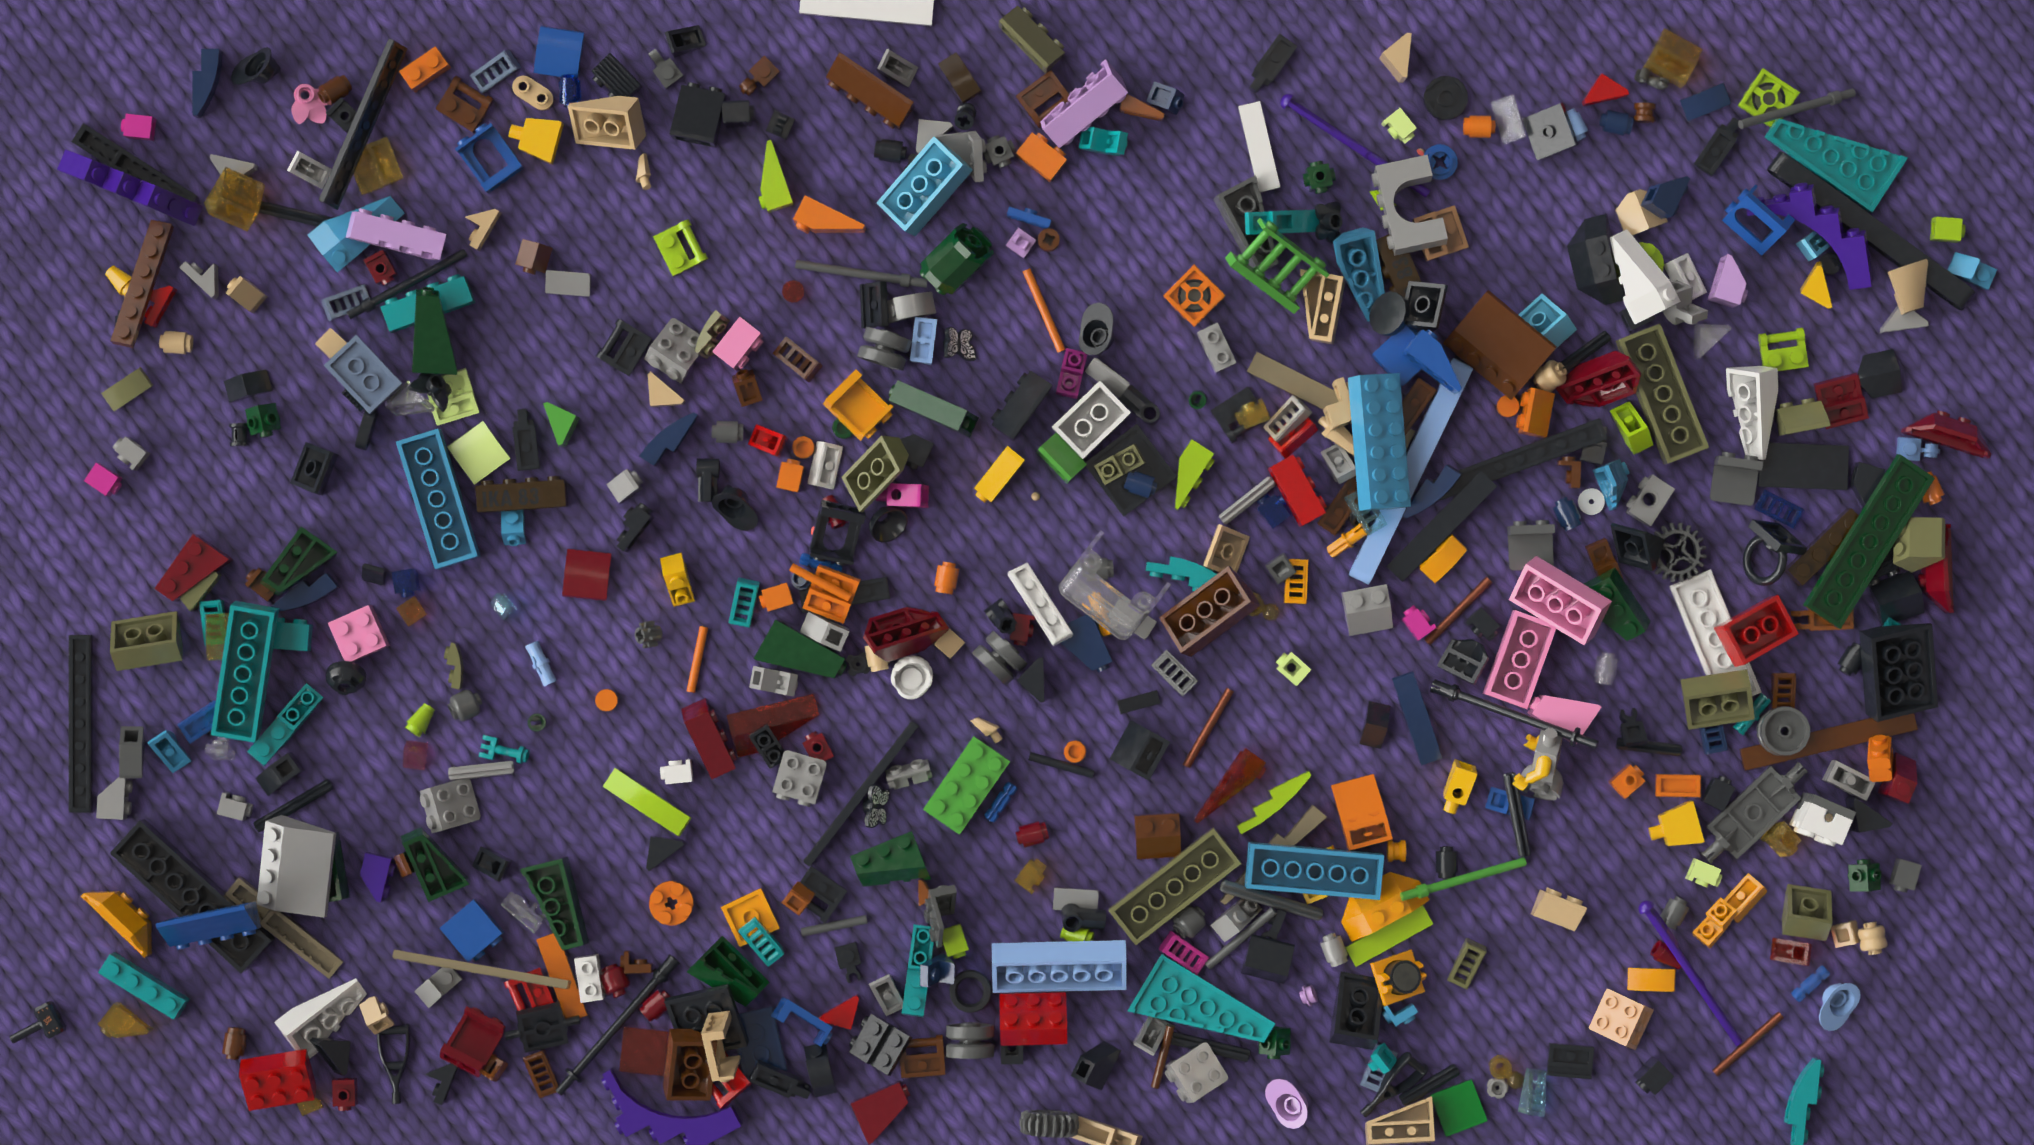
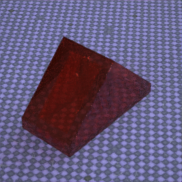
M1773 938L1770 960L1809 966L1812 944L1805 941Z

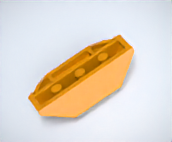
M1388 872L1382 875L1380 900L1349 897L1341 923L1351 942L1378 931L1430 900L1428 896L1424 898L1416 897L1405 901L1401 900L1400 892L1416 888L1417 885L1421 884L1420 881Z
M86 892L81 895L144 958L152 954V925L148 919L149 914L141 907L136 908L132 904L133 899L126 892Z

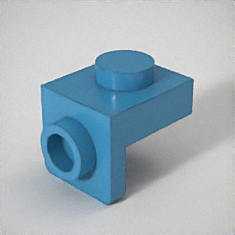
M524 510L501 511V535L504 545L518 546L526 544Z
M1412 1003L1394 1014L1388 1005H1382L1385 1010L1382 1012L1388 1024L1392 1022L1395 1026L1402 1022L1404 1024L1411 1022L1416 1018L1415 1014L1418 1013Z

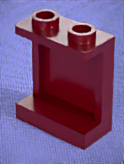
M466 1006L464 1015L447 1044L444 1043L441 1048L440 1058L479 1078L502 1040L506 1026L495 1017L491 1019L485 1016L480 1009Z

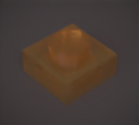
M416 596L396 608L408 627L428 615Z

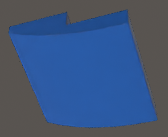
M540 26L533 73L578 79L584 32Z

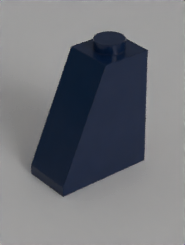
M1091 613L1067 623L1073 636L1061 642V644L1092 671L1096 669L1099 673L1110 668L1108 663L1112 662V659Z

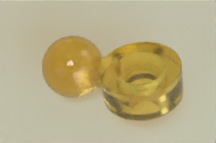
M1253 593L1261 606L1248 616H1257L1262 613L1266 620H1276L1280 615L1279 607L1273 603L1264 605L1261 595Z
M1497 1055L1490 1060L1489 1070L1494 1078H1507V1083L1512 1089H1519L1524 1085L1525 1078L1523 1074L1517 1071L1512 1072V1065L1507 1057ZM1498 1063L1504 1064L1502 1068H1496V1065Z

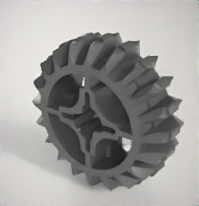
M1669 523V531L1666 526H1661L1663 534L1658 531L1654 532V535L1663 539L1672 534L1681 535L1674 545L1666 543L1663 545L1662 550L1668 556L1667 565L1665 566L1659 557L1658 568L1654 572L1658 575L1663 571V580H1666L1668 575H1670V582H1675L1676 576L1679 582H1683L1684 574L1687 579H1692L1690 571L1698 574L1699 570L1695 566H1704V563L1700 562L1699 558L1704 559L1707 555L1700 554V550L1707 548L1698 544L1704 539L1703 537L1695 539L1699 532L1695 530L1690 534V525H1687L1683 530V523H1678L1677 529H1675L1674 523ZM1687 539L1692 544L1693 557L1685 550ZM1677 546H1679L1678 552L1683 556H1676V559H1674V553L1670 549H1677ZM1679 560L1690 563L1681 571L1672 570Z
M1026 1110L1021 1112L1019 1120L1020 1132L1038 1137H1073L1078 1135L1079 1117L1077 1114L1067 1111Z

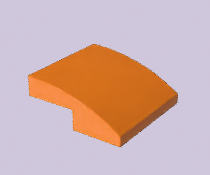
M819 564L815 575L852 595L847 602L812 583L802 608L844 624L861 579Z

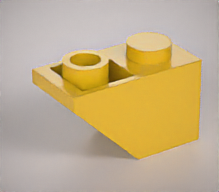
M682 553L660 558L663 577L673 607L694 602L695 599Z

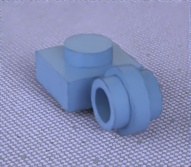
M1898 437L1896 455L1900 454L1909 461H1920V453H1924L1926 458H1937L1938 454H1940L1938 444H1925V448H1921V439Z

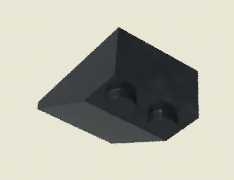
M1340 972L1329 1043L1370 1050L1374 1049L1379 1037L1382 1000L1375 977Z

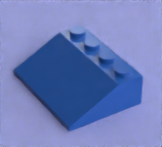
M254 901L168 919L156 923V928L169 947L176 946L177 950L190 947L191 942L198 941L199 945L212 943L211 938L220 937L221 941L232 939L235 933L242 932L243 936L256 934L255 929L261 928L257 904Z

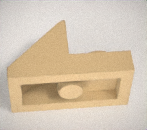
M492 209L465 217L480 226L478 230L474 229L469 237L471 247L478 251L481 250L501 215L500 211Z

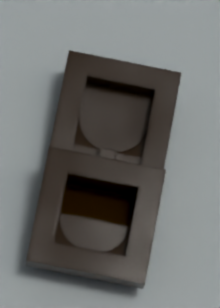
M957 52L938 63L939 68L963 104L982 92Z

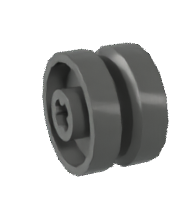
M866 327L863 339L875 346H860L857 357L884 367L903 371L906 359L894 352L908 353L912 341L887 330Z
M993 630L986 638V642L994 650L990 652L984 645H979L972 654L1007 686L1014 679V675L1006 666L1009 664L1016 671L1021 672L1028 663L1018 655L1020 653L1006 639L1003 640Z
M1777 707L1767 711L1760 718L1757 725V738L1760 745L1767 752L1775 756L1792 755L1800 752L1806 746L1810 738V725L1807 718L1799 710L1792 707ZM1784 727L1786 728L1785 736L1781 734V729Z
M962 1022L946 1025V1037L952 1040H960L959 1042H951L946 1045V1057L959 1059L994 1057V1044L981 1041L994 1037V1024Z

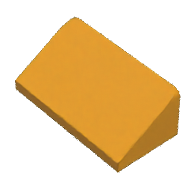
M1749 873L1724 899L1737 910V914L1733 919L1737 923L1767 893L1766 888Z

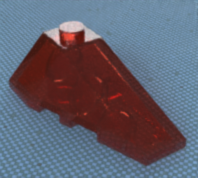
M810 694L727 715L738 758L759 753L748 735L765 724H768L777 739L781 740L819 716L815 695Z
M1243 747L1193 821L1199 823L1252 783L1255 778L1260 779L1267 769L1264 767L1266 762Z

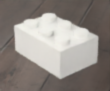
M1099 381L1052 426V429L1084 459L1131 412Z

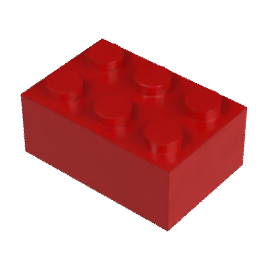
M1293 454L1269 467L1268 471L1296 522L1301 527L1325 514L1324 508L1327 506L1321 495L1316 496L1313 490L1316 486L1311 477L1306 478L1302 471L1305 469L1300 457L1295 458Z
M1779 595L1767 597L1714 627L1734 667L1749 663L1799 634Z
M1066 992L999 994L1001 1046L1067 1044Z
M307 1049L241 1059L239 1078L249 1111L315 1100L316 1081Z

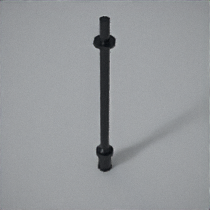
M1434 679L1432 685L1438 686L1440 689L1436 687L1430 688L1431 693L1444 696L1451 702L1461 700L1544 731L1548 728L1555 729L1558 736L1570 740V746L1572 747L1576 743H1580L1596 749L1599 744L1598 740L1581 735L1579 727L1574 731H1570L1462 692L1459 685L1456 684L1450 685Z
M669 954L659 968H655L652 971L653 978L573 1070L566 1068L565 1071L569 1075L556 1088L557 1093L562 1096L575 1080L579 1083L582 1082L579 1075L659 983H666L669 980L668 976L680 965V962L674 956Z

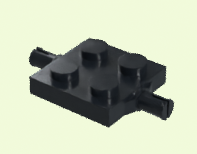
M560 1002L516 1011L517 1029L504 1031L506 1041L519 1038L523 1043L525 1053L568 1044V1027L581 1023L579 1015L566 1018L562 1013Z

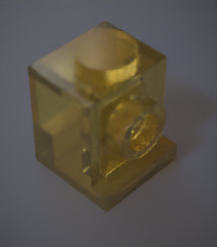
M1262 397L1258 399V404L1255 405L1254 401L1242 405L1243 410L1235 413L1239 426L1244 425L1245 429L1270 420V415Z
M1785 821L1776 822L1760 838L1779 857L1793 855L1798 849L1797 845L1802 841Z
M1037 858L1035 861L1029 859L1014 881L1032 894L1035 891L1032 886H1038L1045 877L1042 873L1047 866Z

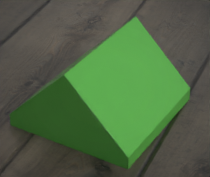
M549 402L543 403L558 446H567L580 417Z
M1057 433L1037 450L1038 455L1066 484L1087 465Z

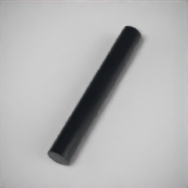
M1030 752L1029 761L1093 778V769Z

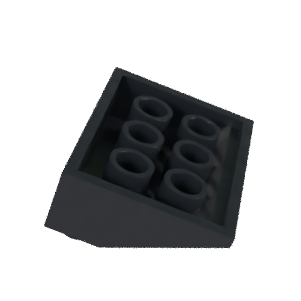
M1931 623L1878 626L1859 631L1865 713L1880 722L1938 707L1933 627Z

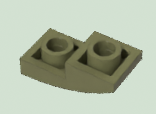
M715 310L699 335L695 352L705 359L714 354L712 351L720 342L716 337L726 329L727 324L730 322L725 315Z
M139 367L101 394L112 410L116 411L153 386L143 369Z
M1133 444L1094 465L1104 485L1146 462L1137 445Z
M451 642L450 646H446L444 659H447L446 664L455 666V669L450 671L448 683H452L451 688L461 690L464 678L462 654L458 643Z

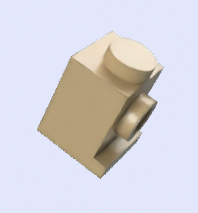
M376 996L369 997L365 1002L359 1004L367 1027L375 1035L395 1025L388 1016L387 1006L384 1002L380 1003Z

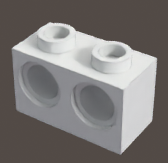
M599 954L576 957L574 962L580 1002L603 1000L605 994L601 988Z

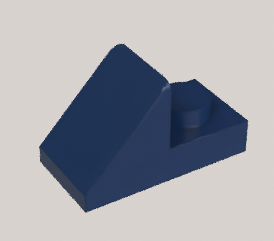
M941 953L920 965V986L928 988L937 982L954 984L955 963L946 954Z

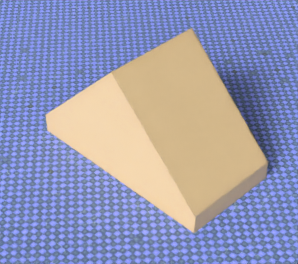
M650 371L648 374V386L651 407L683 405L686 402Z

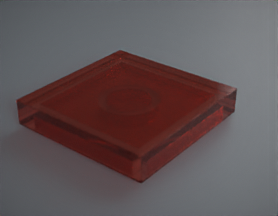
M624 1026L619 1071L664 1076L669 1031Z

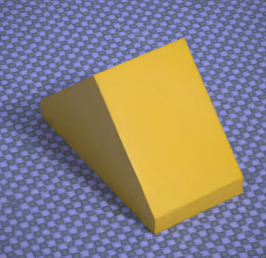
M1819 261L1816 262L1800 291L1801 294L1829 309L1832 308V301L1822 263Z

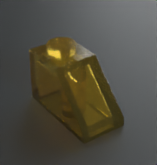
M119 1001L111 1006L98 1023L102 1027L101 1032L109 1038L112 1036L120 1038L144 1035L153 1030L151 1026Z

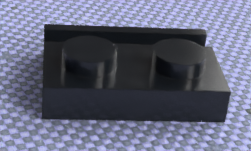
M879 281L859 284L861 328L889 326L887 282Z
M1549 1043L1546 1075L1592 1079L1594 1047Z

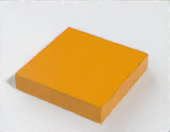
M762 888L721 907L739 947L748 943L738 930L754 917L770 933L780 928ZM754 928L748 935L751 936L758 928Z

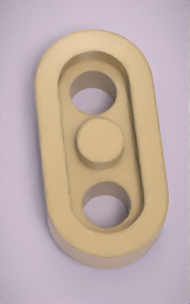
M519 76L513 81L512 89L515 95L534 108L545 111L553 105V94L530 77ZM521 83L527 84L526 90H520L519 86ZM540 95H545L546 100L544 102L538 101Z

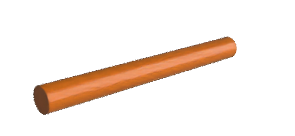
M1029 268L1023 271L1024 277L1057 353L1062 352L1066 349L1032 270Z

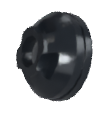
M897 506L879 508L873 514L869 523V531L872 537L881 543L896 539L906 529L908 524L907 515ZM886 513L888 514L886 519H884L883 521H878V519L881 516H883Z
M339 661L327 668L326 682L338 694L348 695L364 687L367 674L356 663Z

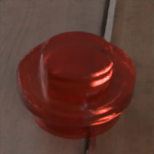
M795 280L788 281L782 288L783 297L791 303L800 301L804 296L803 285Z

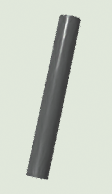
M863 915L801 928L802 937L868 924L867 916Z

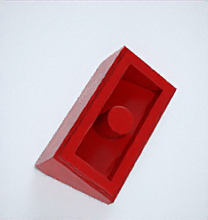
M1307 418L1279 442H1276L1271 436L1268 440L1286 459L1314 435L1318 428Z

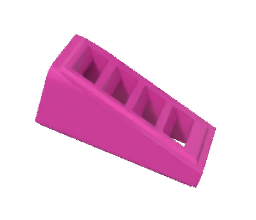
M1172 931L1168 933L1158 948L1196 975L1199 974L1209 959L1207 955ZM1177 940V942L1175 943V945L1173 946V948L1169 951V949L1171 948V946H1172V945L1174 944V942ZM1183 944L1184 948L1182 949L1178 957L1175 956V954ZM1189 950H1191V951H1192L1191 954L1189 955V957L1187 958V960L1184 962L1183 959L1185 958V956L1187 955V953L1189 952ZM1196 955H1199V959L1196 961L1194 966L1191 967L1190 964L1192 963Z

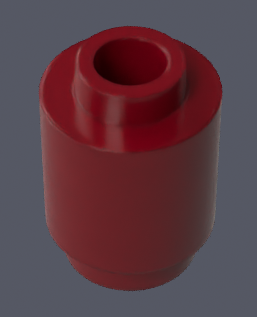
M1037 821L1018 826L1019 831L1015 832L1018 844H1023L1024 848L1044 843V840L1049 839L1045 822L1039 823Z
M657 990L642 1003L643 1006L639 1010L650 1022L654 1019L657 1020L667 1011L664 1001L667 997L671 996L665 990L662 992Z

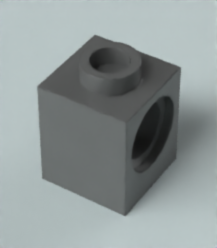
M1896 858L1889 884L1895 885L1894 890L1907 893L1908 889L1915 890L1922 865Z

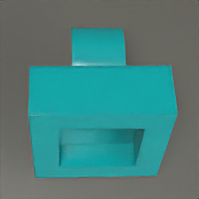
M1382 1043L1370 1056L1372 1062L1367 1065L1372 1071L1380 1069L1385 1074L1392 1069L1397 1059L1386 1044Z

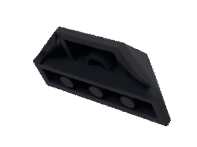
M1607 214L1584 219L1567 245L1577 289L1604 305L1624 301L1623 297L1626 296L1624 286L1619 282L1621 273L1619 265L1614 260L1610 242L1612 233Z

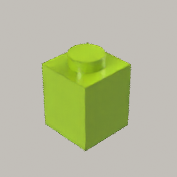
M1948 217L1932 218L1930 241L1952 243L1961 241V238L1965 236V224H1962L1963 219Z
M961 923L945 928L943 932V944L947 956H953V959L965 956V951L969 950Z

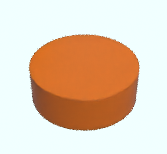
M1504 395L1497 401L1496 408L1501 416L1512 417L1519 410V402L1515 397L1510 400Z
M802 436L793 442L792 450L798 458L806 459L814 453L815 446L810 438Z
M604 689L597 693L595 703L600 710L611 711L617 706L618 697L614 691Z
M1070 741L1064 748V755L1068 761L1077 763L1084 759L1086 748L1080 741Z

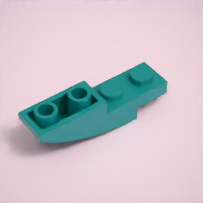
M1315 210L1245 212L1246 235L1260 234L1263 231L1257 222L1259 218L1265 222H1268V220L1273 222L1279 228L1278 232L1280 233L1315 232L1316 227L1320 223Z
M1170 556L1169 565L1147 562L1145 571L1150 572L1149 576L1163 578V574L1172 575L1171 579L1185 581V577H1189L1188 586L1192 587V591L1197 590L1217 575L1197 563Z
M306 683L247 753L265 767L302 726L323 697Z
M916 924L913 926L902 1015L924 1017L928 988L920 986V965L932 959L934 942H931L929 934L931 926Z
M1812 1058L1804 1067L1788 1099L1784 1122L1792 1124L1790 1145H1803L1808 1139V1130L1805 1129L1806 1120L1809 1121L1810 1107L1807 1106L1808 1104L1817 1105V1099L1820 1100L1822 1088L1819 1086V1078L1823 1077L1824 1064H1821V1060L1818 1058Z

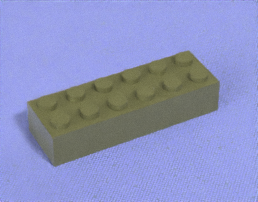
M1661 324L1615 341L1619 352L1629 356L1642 373L1636 395L1663 464H1669L1709 448Z
M1213 827L1113 904L1108 911L1132 942L1137 945L1241 864V860L1216 828Z

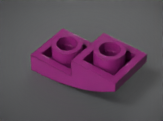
M1066 348L1056 389L1057 395L1077 399L1087 354L1082 351Z

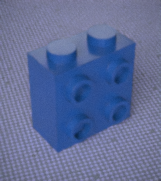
M1407 326L1398 334L1387 339L1371 354L1373 359L1387 374L1400 373L1401 387L1421 370L1419 366L1402 354L1418 333L1415 328Z
M477 898L473 899L440 927V930L467 962L472 959L475 962L486 954L483 951L486 947L491 945L493 948L503 940L501 935L504 931Z

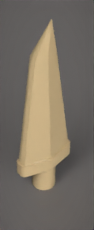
M1322 416L1318 421L1325 428L1322 435L1354 456L1352 434L1344 426L1330 431L1326 417Z

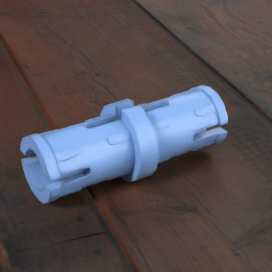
M539 641L525 646L532 659L533 669L537 670L543 686L545 687L556 682L557 680L549 665L550 661L545 657Z

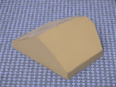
M1641 189L1628 193L1615 210L1623 231L1628 230L1632 236L1668 222L1667 218L1661 219L1641 206L1647 191Z

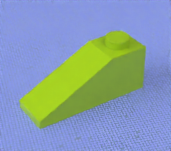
M768 140L766 144L760 189L762 196L758 197L762 209L767 208L768 213L794 205L772 140Z

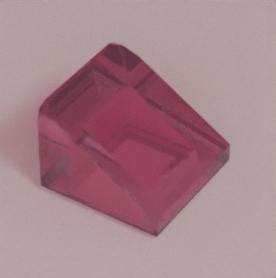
M406 741L403 751V768L425 770L428 743Z

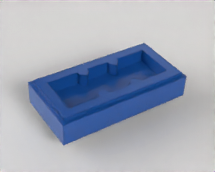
M1012 207L1008 208V218L1043 229H1048L1051 224L1050 219L1038 216V212L1025 208L1022 211Z
M215 700L177 724L189 744L212 730Z

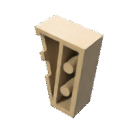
M1300 269L1301 277L1307 270ZM1317 272L1303 288L1309 339L1312 341L1334 345L1346 281L1343 276L1329 274L1326 278Z
M1432 1096L1367 1121L1365 1123L1366 1145L1434 1142Z

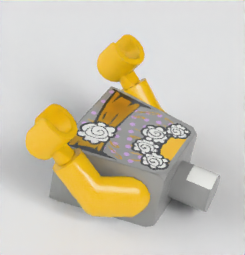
M1548 728L1545 731L1541 730L1537 738L1531 734H1528L1525 738L1528 742L1524 746L1535 751L1532 770L1526 774V778L1520 773L1514 777L1515 782L1512 785L1519 790H1524L1529 783L1532 784L1537 781L1551 784L1553 782L1561 753L1563 737L1558 736L1555 729Z

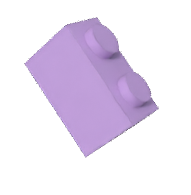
M1727 254L1720 258L1708 301L1734 308L1740 305L1741 302H1745L1748 290L1745 289L1747 283L1732 255Z

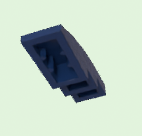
M1413 671L1392 678L1421 766L1442 759Z

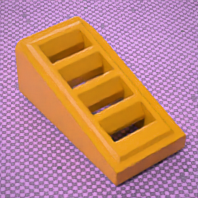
M1289 559L1293 566H1303V570H1296L1294 574L1303 575V578L1290 579L1289 577L1285 580L1284 603L1307 604L1308 560ZM1290 583L1302 584V588H1290ZM1289 592H1300L1302 597L1289 596Z

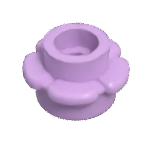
M1312 985L1302 986L1303 991H1300L1299 994L1303 1004L1307 1003L1309 1006H1312L1313 1003L1318 1002L1314 987Z

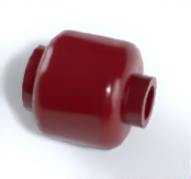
M616 963L600 970L601 988L605 995H613L614 998L626 994L625 989L630 986V980L628 975L624 974V968Z

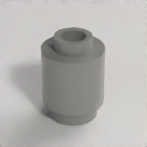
M1334 932L1322 937L1324 941L1320 942L1327 963H1330L1331 967L1346 963L1348 961L1346 957L1348 953L1341 935L1336 936Z

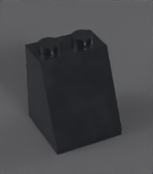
M688 82L687 86L681 85L669 133L674 140L716 148L723 116L722 102L726 101V94L722 93V89L716 87H709V90L701 89V85Z

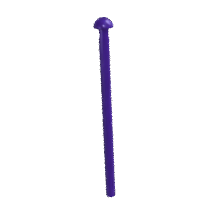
M1285 94L1281 98L1280 104L1283 109L1286 106L1292 108L1296 113L1375 165L1388 163L1292 99L1293 94ZM1421 184L1409 186L1425 198L1431 191Z
M1649 900L1641 902L1638 908L1639 913L1646 914L1735 1046L1740 1045L1743 1042L1705 987L1702 978H1699L1677 946L1679 945L1678 941L1654 908V903Z

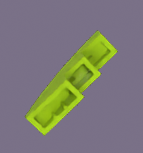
M614 768L603 785L604 788L679 837L691 820L690 816L617 768Z
M1306 771L1268 790L1272 798L1252 808L1256 816L1236 825L1240 834L1261 824L1280 810L1310 778V772Z

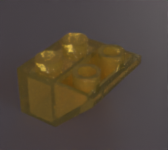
M1663 28L1642 67L1648 68L1650 72L1659 77L1669 79L1670 83L1682 88L1694 70L1703 49Z
M225 167L204 202L208 214L248 232L259 214L265 184Z

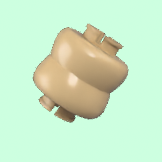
M1549 360L1544 366L1539 367L1534 373V383L1538 384L1537 388L1552 392L1557 386L1563 385L1566 382L1567 374L1566 368L1563 369L1564 365L1555 360Z
M1877 922L1864 923V928L1858 930L1860 949L1868 951V955L1882 953L1881 949L1887 947L1884 926L1877 925Z

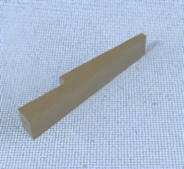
M1312 805L1284 838L1276 833L1269 841V844L1294 846L1326 819L1327 816ZM1246 870L1235 881V883L1241 885L1245 884ZM1225 893L1220 902L1226 905L1235 896Z
M241 876L235 880L225 893V896L237 905L254 901L257 904L258 890ZM257 905L261 926L330 979L343 963V960L285 912L274 911Z

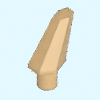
M643 153L638 161L636 182L641 183L643 190H648L651 188L649 181L651 173L647 154Z
M979 717L971 720L985 736L990 735L995 744L1003 739L997 731L1000 728L998 725Z

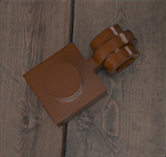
M763 56L749 70L754 78L751 80L748 77L739 85L741 92L750 96L758 88L756 86L757 82L765 88L780 71Z

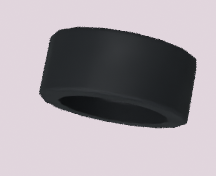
M965 970L958 973L954 978V984H951L949 989L953 1005L967 1013L982 1010L989 1003L991 997V984L988 978L976 970ZM967 978H974L983 986V996L975 1004L962 1002L957 994L959 984Z

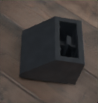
M1130 720L1109 759L1149 781L1170 741Z

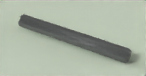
M1222 880L1220 890L1223 893L1319 921L1323 915L1321 908L1258 889H1248L1244 885Z

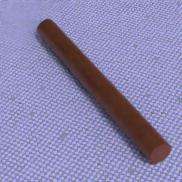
M1485 577L1437 628L1424 639L1425 642L1431 645L1492 584V581Z
M1226 687L1182 765L1189 769L1191 768L1234 691Z
M1777 1012L1719 1063L1712 1070L1717 1077L1720 1076L1782 1021L1784 1017L1781 1013Z

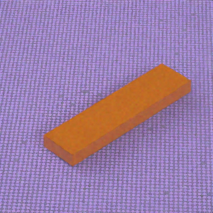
M553 933L536 939L549 977L571 981L569 989L553 987L558 1002H560L562 1013L566 1018L578 1015L579 1018L587 1016L585 1005L580 1002L579 989L565 950L561 949Z

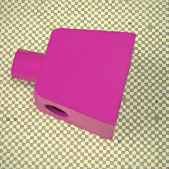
M891 483L876 498V501H886L887 506L928 508L929 486ZM899 492H901V498H900V499H898V497H897V495H898Z

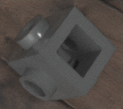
M999 135L988 139V144L985 145L986 151L983 152L987 164L992 163L994 168L999 166L1000 169L1010 165L1011 160L1014 159L1013 153L1016 152L1012 140L1007 141L1005 136L1000 138ZM997 147H1002L1004 149V152L1002 154H997L995 152V149Z

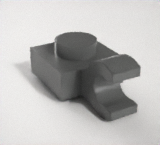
M656 49L648 53L657 65L652 71L665 89L683 77V74L671 58L664 61Z

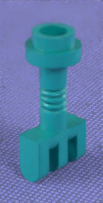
M483 735V740L491 742L490 745L481 743L480 748L489 751L488 754L479 752V757L494 760L495 755L500 754L516 758V762L519 764L527 763L530 750L526 749L525 746H520L519 749L498 745L499 738Z

